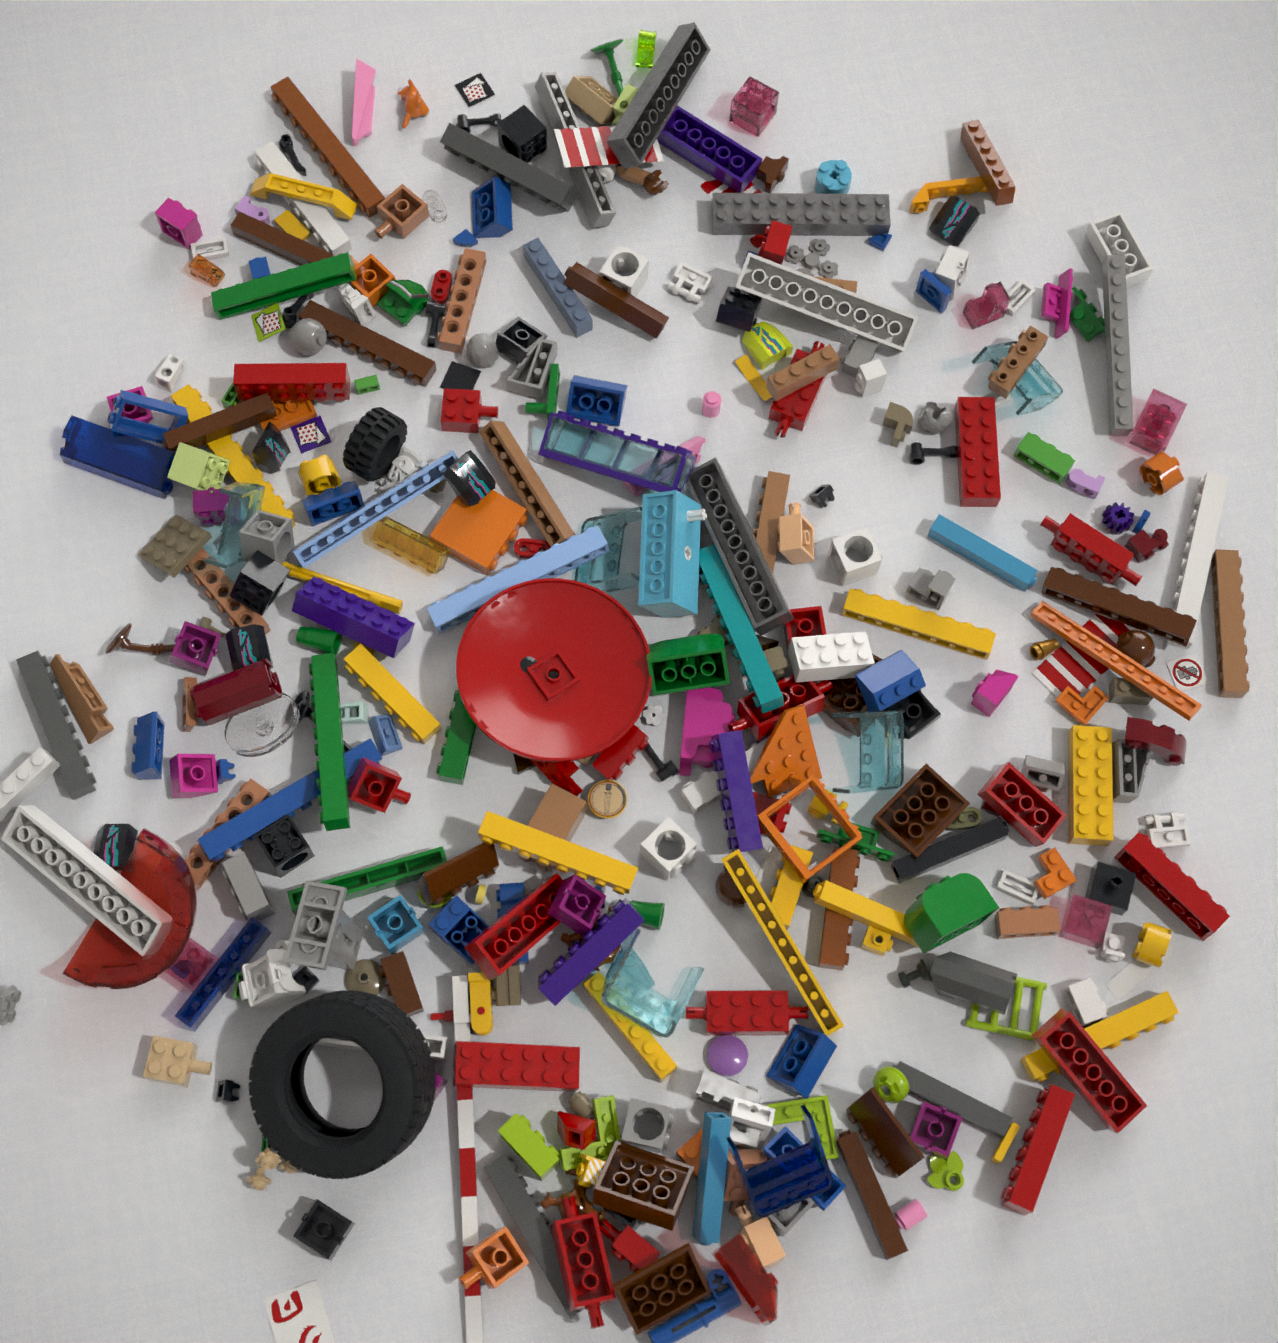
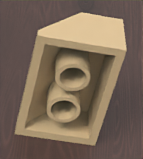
M573 76L565 90L569 102L578 105L581 108V112L590 115L596 124H610L616 118L613 106L618 98L591 76Z

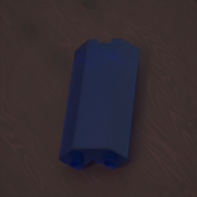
M71 415L63 430L62 438H65V446L60 449V456L64 463L162 499H166L167 495L172 492L173 482L167 476L175 456L173 451L111 431L109 428Z

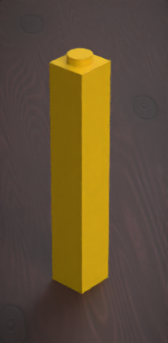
M827 880L817 884L814 888V903L867 926L870 925L875 929L892 934L891 936L920 948L906 928L904 922L905 914Z

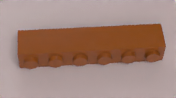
M979 120L963 122L960 140L995 205L1013 203L1016 186Z
M834 847L832 853H834L840 847ZM849 849L830 864L829 882L852 892L853 887L857 888L858 876H855V869H859L860 857L857 856L858 850ZM826 907L818 967L842 971L844 965H848L849 953H846V947L850 946L851 934L848 933L849 926L853 925V919Z

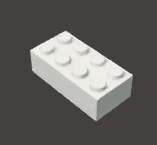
M1122 211L1089 223L1085 235L1101 263L1107 255H1125L1126 286L1129 287L1149 279L1154 267Z
M866 632L792 637L788 648L795 682L855 678V674L875 664Z

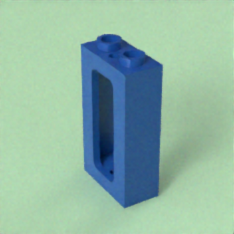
M121 390L119 396H116L114 399L113 412L109 413L107 422L110 425L111 431L163 444L162 441L165 438L162 433L185 425L188 413L186 407ZM125 403L172 415L174 419L169 428H164L121 416Z

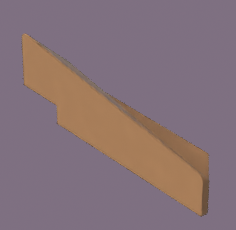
M56 654L50 662V667L88 744H92L114 729L112 724L103 715L108 708L80 664L74 661L69 664L63 661L61 655Z

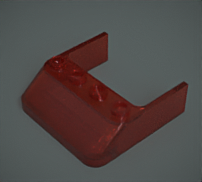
M739 1233L719 1248V1251L714 1256L761 1323L767 1326L777 1319L778 1288L776 1285L779 1282L771 1272L769 1274L766 1272Z

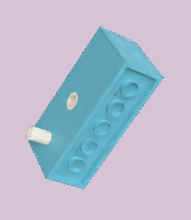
M677 490L643 494L638 606L663 618L697 615L700 525L701 521L707 518L705 509H701V504Z

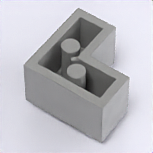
M919 567L908 585L906 593L940 610L956 578L949 572L938 570L934 576L931 571Z

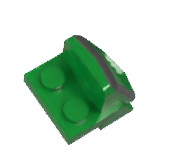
M390 280L386 284L389 290L377 305L404 326H407L416 314L419 315L426 307L427 301H429L427 299L429 294L422 285L411 280Z

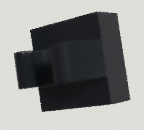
M830 484L821 485L809 497L812 502H816L819 506L827 507L825 498L827 497L829 501H834L835 498L832 493L834 489Z
M305 966L293 977L297 984L305 987L306 994L320 981Z
M225 1079L218 1081L216 1102L238 1101L239 1097L233 1096L232 1090L240 1089V1085L233 1082L234 1080Z

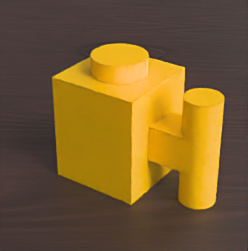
M826 790L828 794L831 793L835 798H837L838 795ZM815 795L807 811L810 812L813 818L825 821L829 811ZM841 801L839 808L846 810L849 804ZM832 818L831 822L838 825L837 821Z

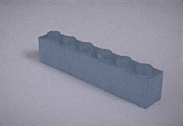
M536 238L524 244V258L576 337L578 338L593 330L592 317L574 290L564 284L566 278L540 239Z

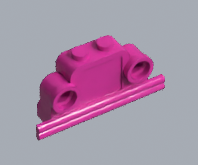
M706 687L687 690L679 766L680 776H690L691 764L712 768L715 757L714 752L711 753L709 741H711V737L717 734L730 732L728 723L735 721V713H732L730 704L723 702V694L719 689Z

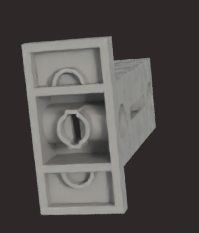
M306 880L284 958L286 963L326 970L327 966L354 971L364 931L342 910L347 893L345 887Z

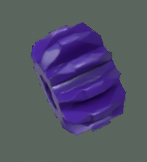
M1115 502L1112 506L1108 505L1106 510L1103 511L1102 523L1107 524L1106 529H1112V534L1116 530L1121 534L1123 531L1127 532L1130 526L1133 525L1134 520L1132 518L1134 513L1129 512L1130 507H1124V502L1120 506Z

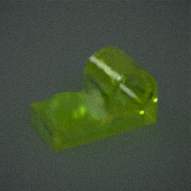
M639 30L636 67L652 69L656 31Z

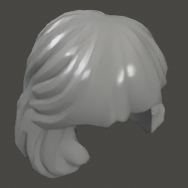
M485 333L475 334L470 338L466 346V356L470 363L477 367H492L495 364L494 362L498 360L494 339Z
M930 401L921 409L917 422L923 429L938 434L945 431L950 425L953 413L947 406L939 408L936 402Z

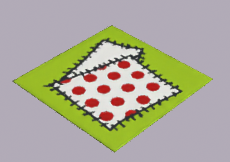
M278 303L251 315L258 342L286 329Z

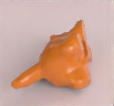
M411 79L408 80L409 86H405L402 91L398 92V95H401V99L406 100V114L402 128H406L409 125L411 117L426 116L429 112V108Z

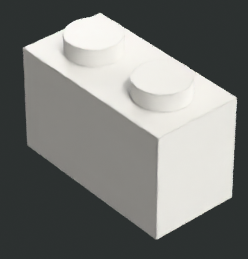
M880 359L859 366L854 386L856 391L860 392L862 398L880 392L883 389L887 373Z
M1091 978L1072 984L1064 989L1077 1021L1082 1027L1100 1021L1107 1016V1007L1100 1000L1098 986L1095 982H1092Z

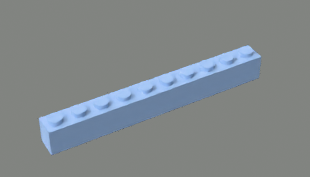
M450 450L294 549L293 553L302 567L305 568L445 479V472L459 458L453 450Z
M599 526L587 528L583 533L573 535L561 544H554L550 549L534 554L532 558L521 560L511 568L502 569L498 574L486 577L476 585H469L465 590L449 595L445 600L432 603L427 610L440 634L471 619L489 599L511 586L535 579L556 578L610 552L608 543Z

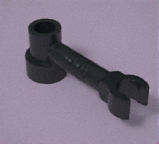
M496 113L489 117L468 119L467 115L460 114L457 116L456 126L468 133L471 131L470 126L483 124L497 126V123L501 121V114Z
M283 134L279 141L280 150L288 153L294 169L297 172L303 171L306 176V169L300 164L294 152L291 136Z
M314 292L300 296L292 307L284 308L282 318L286 328H292L297 323V311L306 301L314 297Z
M427 301L425 312L426 316H432L427 347L435 348L439 317L444 316L445 306L431 301Z
M912 443L910 463L914 465L924 463V455H945V457L957 458L958 446L922 448L921 443Z
M648 743L644 752H646L657 767L658 771L656 774L663 782L670 776L674 777L678 774L679 770L671 760L663 764Z

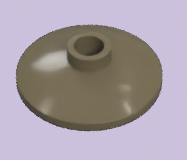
M370 959L356 961L354 971L347 970L345 975L347 990L378 995L384 988L386 980L385 977L382 978L378 967L380 965ZM368 975V979L361 981V976Z

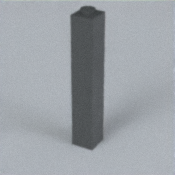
M901 1061L897 1065H892V1067L905 1075L909 1083V1093L937 1107L947 1108L948 1112L962 1117V1120L1000 1139L1005 1137L1013 1117Z

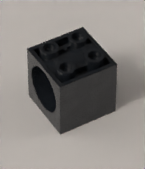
M525 105L497 123L499 145L507 153L529 163L535 156L542 154L547 149V127Z
M257 550L240 571L229 596L263 616L279 595L290 569Z
M289 814L254 835L280 877H283L314 857L310 846Z

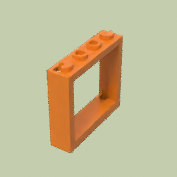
M814 775L757 816L761 829L803 883L863 838L858 830L859 827L850 822L848 813L844 809L839 808L833 794H828L824 789V783ZM809 787L851 839L811 870L806 867L769 819L771 815Z

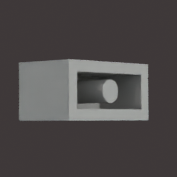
M858 335L857 339L852 340L848 348L850 350L849 354H845L841 361V364H843L842 372L856 378L859 366L872 361L877 351L878 343Z
M1026 755L1021 774L1035 786L1060 791L1065 776V768L1063 763Z

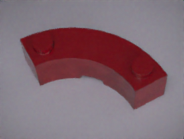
M1127 717L1125 746H1129L1132 749L1142 748L1160 755L1164 762L1173 766L1185 763L1186 739L1182 734H1175V729L1166 725L1155 726L1150 720Z

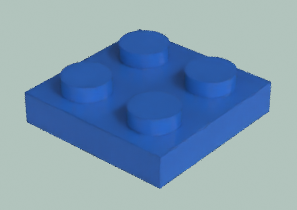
M924 269L920 273L915 292L942 314L947 309L952 291L946 284L940 282L932 272Z

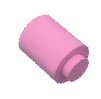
M710 391L703 397L702 412L706 417H716L720 413L721 396L717 392Z
M914 1199L896 1211L894 1219L899 1229L904 1228L907 1231L924 1220L927 1214L920 1202Z

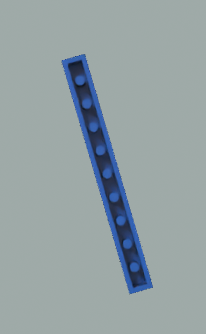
M371 738L344 753L347 781L353 777L362 757L378 764L383 759ZM316 770L198 838L197 843L208 861L214 860L217 862L226 856L225 852L238 850L243 846L242 842L248 839L250 842L255 840L254 835L289 814L292 818L295 816L294 812L300 808L304 811L313 805L311 802L316 800L318 795H321V789L318 790L317 778H320V773H317Z

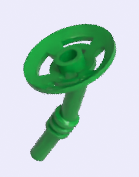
M623 39L611 41L590 49L591 52L604 53L607 56L612 82L616 86L618 96L623 91V80L621 73L617 69L613 49L618 47L623 42Z

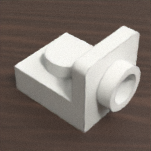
M1105 932L1103 934L1100 957L1106 958V961L1118 963V961L1125 958V953H1123L1125 936Z

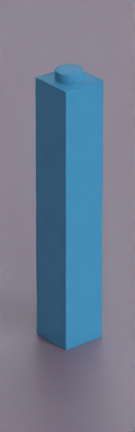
M940 514L929 530L928 537L1024 592L1028 586L1032 588L1037 580V577H1035L1037 569Z
M704 1112L692 1236L699 1244L704 1246L719 1243L732 1120L724 1112Z

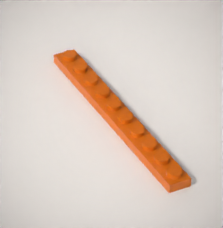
M1044 601L1031 612L1030 617L1188 721L1201 709L1202 704Z

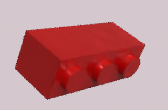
M633 725L626 735L614 745L604 750L591 765L609 781H616L623 774V768L626 765L630 766L636 759L635 754L639 750L643 751L649 743V737L636 725Z

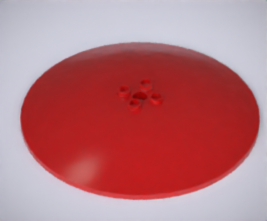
M561 578L535 579L519 583L501 591L489 599L472 617L461 637L456 659L457 685L465 709L473 722L489 739L500 747L521 757L536 761H576L588 758L611 747L626 735L637 722L643 712L651 688L652 676L649 675L647 654L650 653L646 638L633 616L607 593L574 580ZM527 656L535 658L536 663L526 669L528 673H525L520 667L521 660ZM551 671H556L559 674V677L556 679H551L548 676V673Z

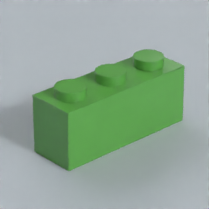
M1027 432L1013 455L1058 484L1063 482L1076 461L1069 454L1059 451L1054 445L1044 442L1039 436Z

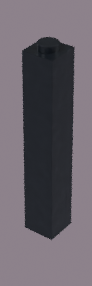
M1000 817L929 846L918 858L910 854L895 860L891 868L900 884L1005 840L1009 835L1008 826L1004 821L1002 822Z

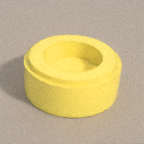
M479 884L474 903L480 905L483 903L487 889L486 885Z

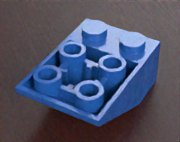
M456 895L428 925L429 929L444 943L473 966L475 961L464 947L487 929L489 925Z

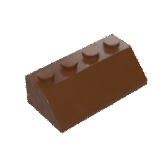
M482 843L423 873L416 884V888L427 907L432 904L435 906L445 901V897L449 895L454 897L462 892V888L466 886L471 888L479 883V879L483 877L488 879L495 875L499 862L494 843L492 845Z

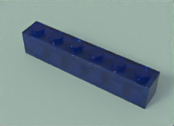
M251 917L179 1009L175 1017L195 1032L236 980L237 972H242V965L249 963L270 936L271 932L269 929Z

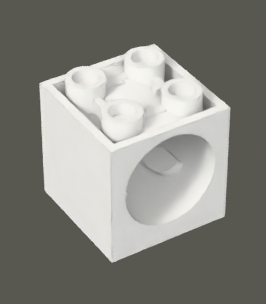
M617 244L600 270V276L636 297L648 279L649 260L645 256L636 254L629 248ZM628 271L633 273V275L620 276L616 273Z
M867 527L832 539L828 555L842 586L852 584L878 573L883 556L880 549L876 548L874 535L869 533ZM859 551L866 556L867 561L854 562L846 556V552Z
M667 817L640 844V855L668 881L671 877L675 879L682 872L681 868L685 864L689 865L696 858L697 843L670 817ZM664 841H674L681 846V856L675 860L663 859L658 855L657 846Z

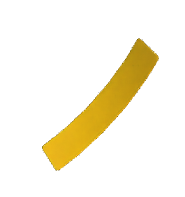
M745 354L735 360L737 366L758 395L764 401L772 398L766 388V381L759 374L748 355Z

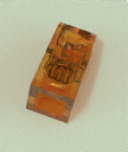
M197 254L188 265L191 275L198 276L214 287H217L225 277V273L219 267L200 254Z

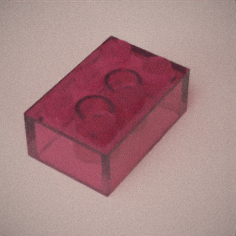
M1153 389L1127 442L1154 455L1161 451L1164 452L1187 403Z

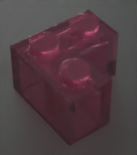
M1001 282L991 283L984 288L982 297L970 299L965 303L963 314L973 330L1003 318L1011 299Z

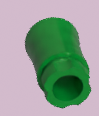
M301 626L296 636L298 644L324 653H335V656L339 652L342 641V634L333 630Z
M629 901L642 914L645 920L642 925L657 930L661 929L665 903Z

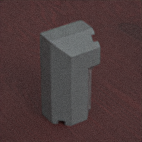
M951 951L936 956L930 971L931 982L937 994L950 999L956 998L1005 1015L1017 978L1016 973Z

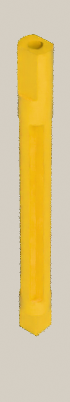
M286 561L282 563L283 566L290 569L288 576L306 582L313 577L320 578L381 608L400 613L402 610V600L296 566Z

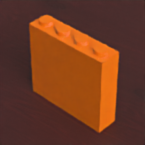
M491 490L479 501V504L473 506L461 503L456 496L429 535L430 541L435 546L488 575L491 570L494 571L496 569L498 559L508 551L509 543L517 538L520 527L526 525L528 521L527 509L494 490Z

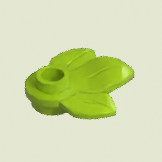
M952 1151L947 1160L937 1156L930 1157V1168L933 1174L927 1177L929 1184L937 1189L946 1187L950 1191L959 1190L964 1184V1178L961 1174L963 1162L960 1156L955 1151ZM950 1177L956 1178V1184L950 1183Z

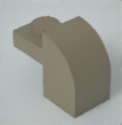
M890 402L882 424L895 430L891 446L897 448L899 442L904 441L906 434L910 435L913 426V417L910 411L904 406Z

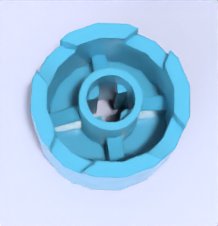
M829 160L819 165L815 181L817 194H847L849 192L852 172L844 160Z

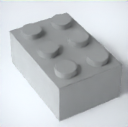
M245 852L222 862L224 869L221 871L229 885H233L229 888L233 897L236 898L238 903H241L238 905V908L245 920L249 919L254 924L275 914L253 865Z

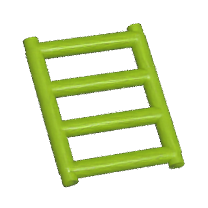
M1022 977L1016 978L1009 1027L997 1025L999 1013L991 1011L989 1023L977 1021L979 1006L971 1004L970 1017L967 1019L965 1026L1033 1041L1034 1039L1031 1035L1038 1030L1043 990H1046L1047 983ZM1023 986L1035 988L1029 1031L1017 1029Z

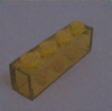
M387 516L377 522L371 540L377 543L379 547L387 548L395 555L402 556L412 564L420 565L426 571L435 574L444 569L451 549Z

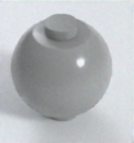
M310 318L302 319L295 323L288 333L293 347L304 355L317 354L324 348L327 341V333L324 326L317 320Z

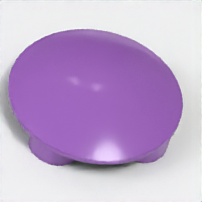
M722 1035L714 1039L710 1044L707 1060L711 1068L718 1074L734 1076L744 1069L748 1060V1051L743 1041L736 1036Z

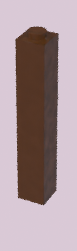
M240 211L231 223L233 235L301 266L333 257V254Z
M578 262L573 267L569 266L564 274L566 276L564 284L656 339L670 318Z
M267 392L162 433L165 438L162 443L166 452L170 451L172 457H174L180 442L197 448L276 417V410Z
M850 1130L838 1134L839 1138L836 1140L837 1147L886 1260L907 1252V1246L857 1132L851 1133Z

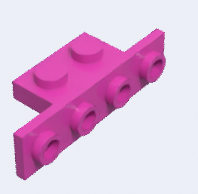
M1071 268L1059 275V286L1049 282L1043 285L1041 316L1056 322L1054 338L1057 339L1067 333L1070 327L1069 315L1071 312L1070 302L1073 282V269Z

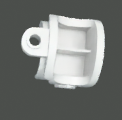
M289 940L278 941L275 949L268 950L265 956L253 963L242 965L244 981L238 983L241 999H248L249 1007L280 1005L297 1000L306 994L305 987L297 984L292 978L290 967L293 964L284 961Z

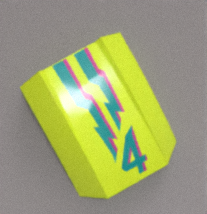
M765 321L753 326L750 332L745 331L742 338V343L761 370L783 357L791 355L793 351L792 344L774 325Z

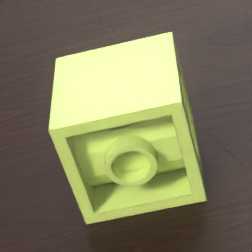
M180 442L167 478L198 490H208L210 487L221 489L230 460Z

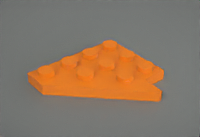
M271 400L277 416L260 422V425L264 431L267 424L271 422L279 431H283L315 418L317 413L311 402L313 400L306 402L289 400L288 402Z
M803 705L783 711L749 773L751 784L763 780L768 797L794 789L812 775L822 779L805 706Z

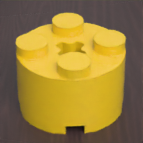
M321 455L318 458L310 461L305 460L300 463L298 475L307 496L323 493L328 488L334 489L337 485L338 487L341 485V479L335 464L328 455Z
M1144 922L1138 935V939L1141 941H1138L1137 946H1135L1132 957L1136 958L1137 961L1160 968L1163 963L1161 959L1166 955L1172 930L1150 922Z

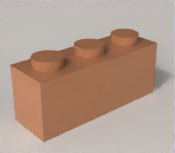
M1051 905L1039 906V909H1032L1031 906L1020 907L1019 910L1001 908L994 916L997 939L1053 936L1061 931L1058 908H1051Z

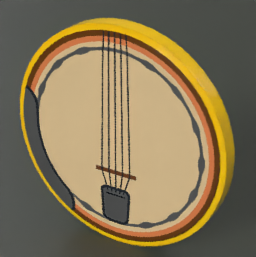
M603 780L591 788L588 794V804L591 811L598 817L605 819L614 818L624 811L627 804V794L619 783L612 780Z

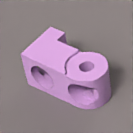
M243 196L235 208L236 215L240 211L269 225L270 217L267 209L253 205L250 198Z
M1073 469L1067 477L1066 484L1072 490L1096 499L1105 477L1098 475L1096 479L1086 475L1081 469Z

